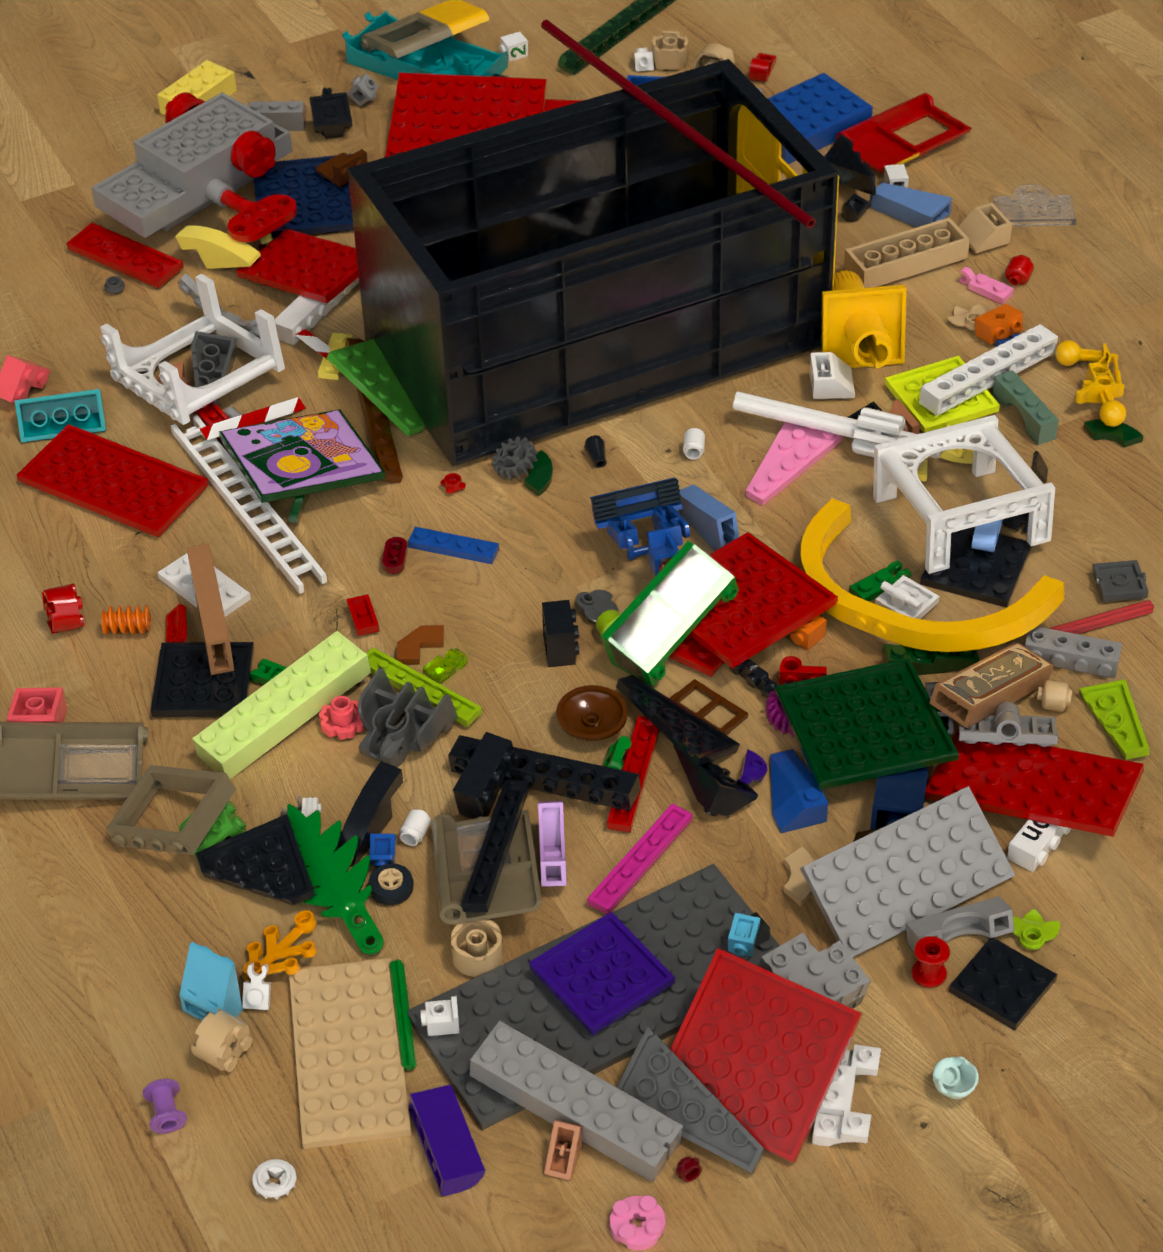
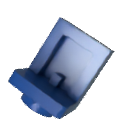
M370 834V855H368L370 856V865L378 868L389 863L395 864L396 835Z

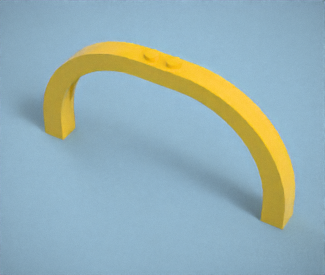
M833 498L812 518L801 542L802 571L838 596L837 604L826 612L852 627L906 647L938 652H960L996 646L1033 630L1044 622L1064 601V582L1043 575L1027 594L1009 607L984 617L963 621L944 622L913 618L854 596L838 586L829 577L822 564L830 544L852 522L850 504Z

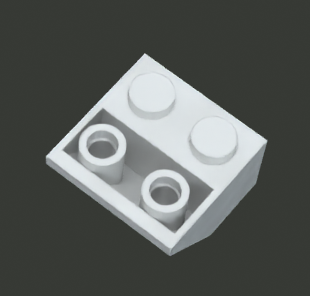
M832 352L811 353L809 373L813 399L855 398L851 367Z

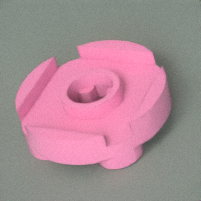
M631 1196L619 1200L613 1205V1211L610 1215L611 1234L618 1243L620 1241L626 1244L627 1248L631 1250L651 1248L658 1242L661 1235L664 1234V1211L652 1196ZM634 1219L643 1220L641 1227H636V1224H630V1222Z

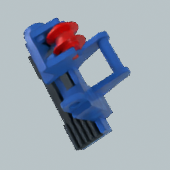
M675 477L590 497L595 526L598 529L606 527L607 533L619 548L626 549L629 561L634 560L635 557L648 554L651 572L654 576L679 551L677 546L683 545L682 536L684 538L690 537V528L687 521L676 511L683 509L680 503L682 500L679 493V481ZM651 516L654 530L647 532L649 545L634 548V545L639 544L637 528L630 521Z

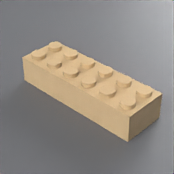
M949 217L845 249L844 269L858 274L865 288L877 287L967 259L970 239Z

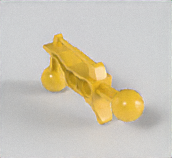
M1065 340L1059 343L1055 350V357L1061 365L1073 366L1079 360L1095 362L1089 363L1086 379L1083 381L1082 388L1076 392L1075 402L1078 404L1086 402L1102 403L1099 410L1101 421L1110 427L1122 424L1127 417L1126 408L1120 401L1114 400V398L1122 397L1125 389L1118 367V354L1110 353L1105 343H1103L1102 350L1082 349L1072 340ZM1110 362L1114 363L1115 381L1109 369Z

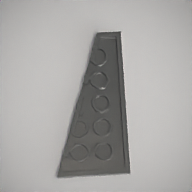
M647 1026L616 1088L683 1125L682 1137L754 1174L766 1149L652 1029Z

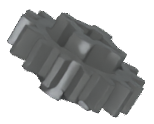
M517 437L515 441L510 438L509 443H501V449L496 448L495 451L498 454L492 456L494 461L491 464L497 475L501 476L502 479L508 477L509 480H512L514 476H517L519 479L522 473L528 474V468H534L532 462L537 461L535 456L538 452L533 443L525 437L522 440L520 437Z

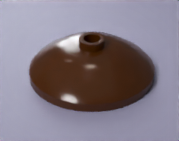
M587 685L566 693L557 705L556 715L558 724L568 735L584 741H599L614 736L624 727L628 717V709L624 699L614 690L598 685Z

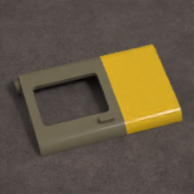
M446 0L362 35L360 43L362 48L368 52L378 49L395 58H400L489 20V16L485 10L463 0Z

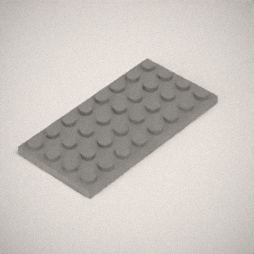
M969 786L800 868L835 939L843 944L852 957L906 931V922L944 912L1015 876Z

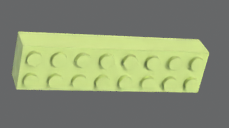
M338 631L334 632L193 737L192 740L197 756L215 772L226 773L229 779H232L319 713L323 706L329 705L335 697L341 696L369 675L371 670L368 655Z

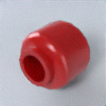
M1025 255L1014 256L1010 259L1005 269V277L1012 285H1024L1029 281L1034 265L1030 258Z

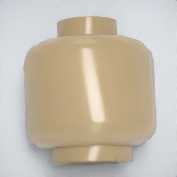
M1046 680L1044 686H1039L1037 700L1041 701V706L1044 710L1063 712L1066 707H1070L1072 689L1069 688L1067 682Z

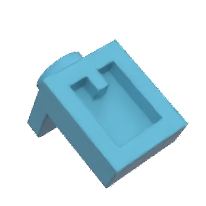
M735 913L728 937L729 952L737 956L753 957L760 918Z

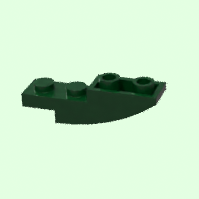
M884 644L882 648L885 663L910 658L918 675L952 672L979 662L977 650L938 652L894 644Z

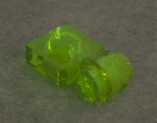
M451 648L445 654V659L439 655L424 666L423 674L442 684L456 673V669L464 668L468 659L466 654L459 649Z

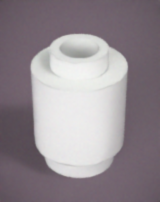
M691 428L684 433L683 452L689 459H699L704 453L705 434L700 429Z
M418 809L411 810L408 813L400 829V839L404 844L416 846L423 840L431 824V818L425 811Z

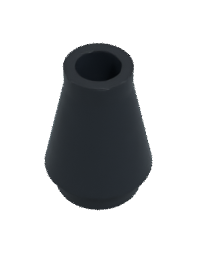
M597 435L588 437L585 441L584 449L593 461L594 466L602 468L607 464L605 441Z

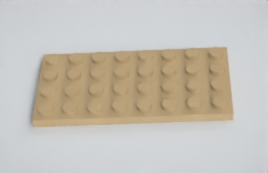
M391 958L300 968L296 974L289 975L303 1149L411 1136L404 1067L401 1066L389 971Z

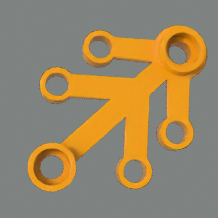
M304 910L297 913L294 917L296 927L278 944L277 940L280 938L278 927L276 925L266 927L263 933L266 938L267 955L261 961L260 956L264 952L261 943L254 941L248 944L246 950L249 955V962L244 965L242 972L244 981H251L247 974V968L251 963H254V971L258 974L262 973V966L264 964H268L269 967L267 975L285 971L288 975L296 974L300 966L297 959L292 956L302 954L304 958H311L317 952L312 941H305L300 945L289 947L303 933L308 934L315 929L316 920L313 912ZM287 958L284 962L272 964L275 960Z

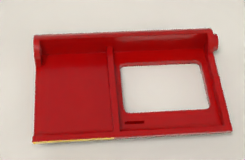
M922 93L838 132L836 140L840 135L846 136L852 141L854 152L858 151L860 153L862 163H867L870 168L883 174L885 166L904 164L969 133L971 127L934 106L933 97L928 93ZM924 117H930L949 128V130L915 146L893 133Z

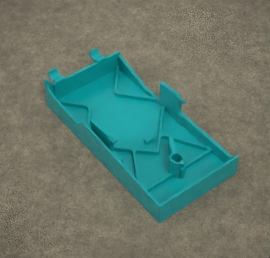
M368 11L364 16L371 24L358 35L351 36L347 30L342 34L345 39L347 63L398 80L399 73L493 77L494 74H501L508 68L507 51L500 54L454 39V35L400 58H395L378 49H374L371 52L364 50L360 43L362 35L398 21L388 11H384L380 16L377 15L376 17L372 16L370 11Z

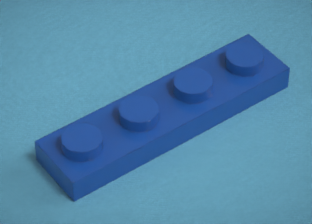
M415 527L408 540V548L493 564L499 551V543Z

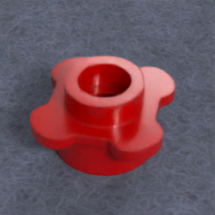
M457 473L447 474L440 482L441 486L446 488V493L453 494L466 488V484L462 482L461 476Z

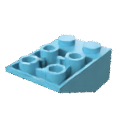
M191 942L179 994L182 1011L203 1020L210 1012L216 1014L218 1009H221L237 1018L243 1011L235 963L226 956L221 957L213 953L206 946H200Z

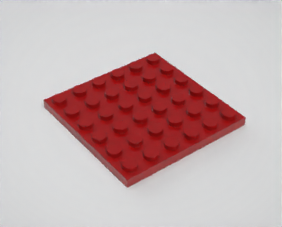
M747 532L709 555L735 576L739 589L737 595L728 602L720 599L689 635L733 669L835 606L838 602V596ZM706 558L700 560L703 570L718 578L723 575V572ZM703 576L698 580L691 578L688 581L681 578L663 599L686 616L715 582ZM661 602L655 607L656 610L674 624L678 625L681 618Z
M717 948L670 1049L766 1150L795 1163L863 1014Z

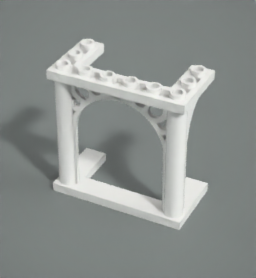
M203 274L196 276L195 279L204 316L160 340L146 346L132 347L121 342L118 330L106 323L100 327L102 333L101 341L106 348L107 353L105 356L110 363V374L113 380L118 381L126 389H130L137 396L142 397L149 404H153L161 412H165L173 420H177L183 425L190 422L189 414L271 369L280 372L285 369L274 316L262 309L255 312L260 338L221 315L214 281ZM195 331L214 332L217 335L236 338V347L256 358L221 379L201 387H192L185 384L180 379L176 367L166 361L160 363L167 356L192 344ZM157 365L159 366V377L163 385L154 378V371ZM147 371V373L140 374L138 372Z
M995 415L874 445L873 499L876 503L897 498L898 487L926 523L925 569L929 574L949 569L952 532L1029 512L1027 542L1029 545L1034 546L1051 541L1055 486L1052 483H1042L998 430L999 419ZM950 449L973 450L972 473L975 477L994 473L997 459L1022 490L943 511L919 480L917 470L919 465L932 454Z

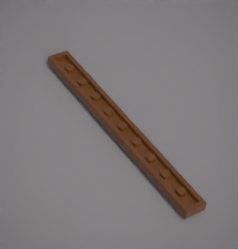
M347 338L345 346L348 347L365 342V340ZM356 387L373 455L386 472L385 479L380 481L401 483L403 475L388 418Z

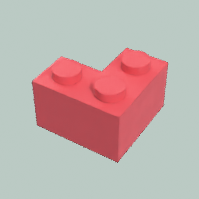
M7 355L0 372V398L11 403H15V400L27 399L31 386L40 389L44 388L48 381L50 369L29 360Z

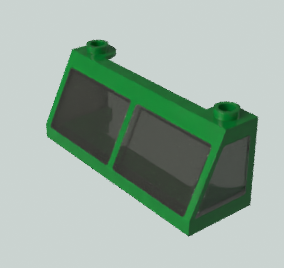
M687 541L601 635L611 664L653 687L666 673L665 660L720 599L728 602L735 598L739 591L735 576L698 546Z

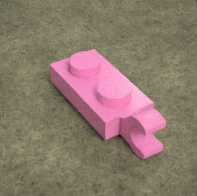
M964 267L960 271L961 274H964L959 279L961 283L968 284L969 290L1003 305L1013 295L1014 288L981 273L974 275L973 271L968 267Z

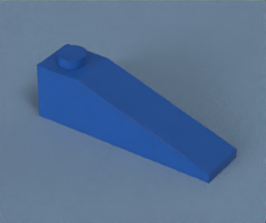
M794 750L771 754L772 816L780 833L827 822L828 801L823 791L818 789L812 774Z

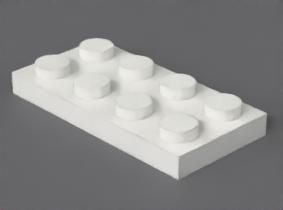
M186 553L157 573L159 580L197 608L188 555ZM214 567L223 611L226 617L251 600L248 591Z

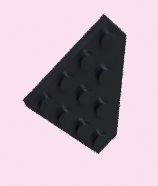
M287 814L196 853L201 872L206 878L290 905H296L316 896L294 829Z

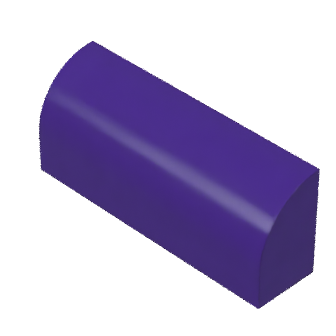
M452 1085L411 1093L409 1113L441 1197L463 1192L476 1185L483 1178L485 1168Z

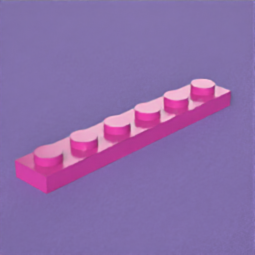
M672 803L589 895L587 904L606 915L612 912L689 825L693 814Z

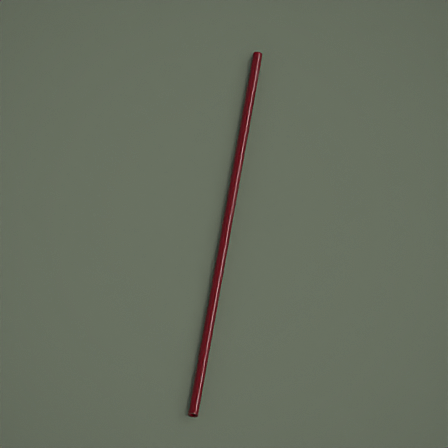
M549 20L542 22V29L807 228H812L815 225L816 220L580 43Z

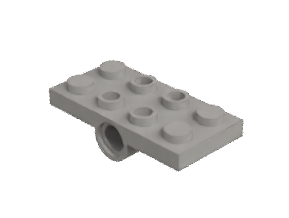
M1003 702L998 705L995 714L968 728L959 723V741L969 744L980 741L989 742L994 745H999L1003 742L1013 743L1018 746H1023L1027 743L1038 744L1043 747H1048L1052 744L1057 745L1056 717L1020 715L1016 704Z

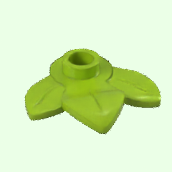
M1036 909L1029 911L1023 919L1013 916L1014 932L1012 933L1018 936L1021 945L1029 950L1042 948L1045 941L1055 939L1060 931L1059 921L1044 922Z

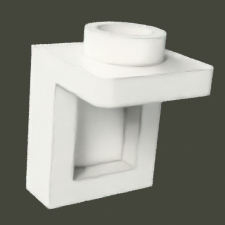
M644 47L637 48V52H632L636 71L654 69L653 51H648V48Z

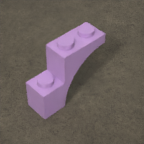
M563 801L538 802L541 887L567 886Z

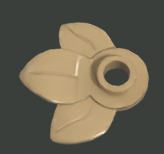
M979 304L973 306L970 311L955 306L954 316L948 317V320L953 325L975 331V318L986 313V311Z

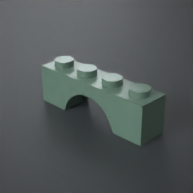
M1013 370L995 376L992 396L1003 408L1010 405H1015L1018 408L1025 422L1026 433L1037 445H1041L1055 440L1059 419Z

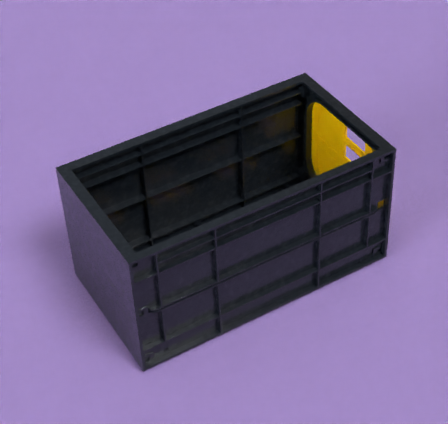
M730 59L636 86L816 220L812 228H807L624 89L347 168L365 339L367 341L374 339L425 424L426 429L452 467L496 453V448L501 449V443H509L510 438L515 441L517 437H520L521 440L525 437L528 441H533L822 346V292L834 291L839 189L838 171ZM781 145L803 166L802 175H797L781 158ZM781 172L787 179L780 181Z

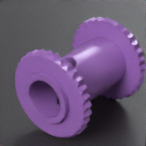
M159 1079L148 1084L143 1090V1098L146 1101L153 1102L156 1116L151 1119L149 1124L153 1132L165 1134L177 1131L187 1122V1115L176 1108L174 1097L179 1093L180 1085L175 1080Z

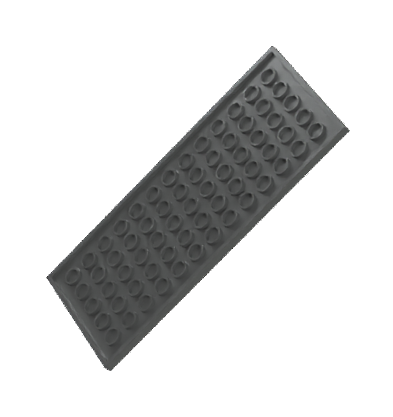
M714 864L612 912L675 977V984L593 1036L529 968V962L595 921L426 1001L451 1000V997L457 996L459 1033L428 1036L427 1026H422L421 1010H426L425 1002L408 1010L411 1025L481 1130L526 1109L470 1076V1059L499 1021L592 1074H596L632 1056L647 1026L661 1040L679 1031L717 948L735 955L728 951V937L735 913L757 917ZM760 921L753 957H737L758 966L762 956L780 945Z

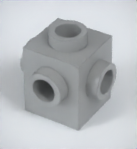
M365 73L362 77L357 76L351 82L352 87L347 93L361 107L364 103L370 102L376 97L377 94L375 92L379 85Z

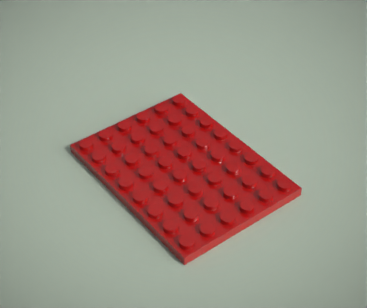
M399 73L385 157L542 113L544 111L547 79Z

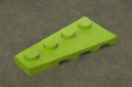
M1126 679L1079 688V695L1126 760L1150 755L1149 746Z

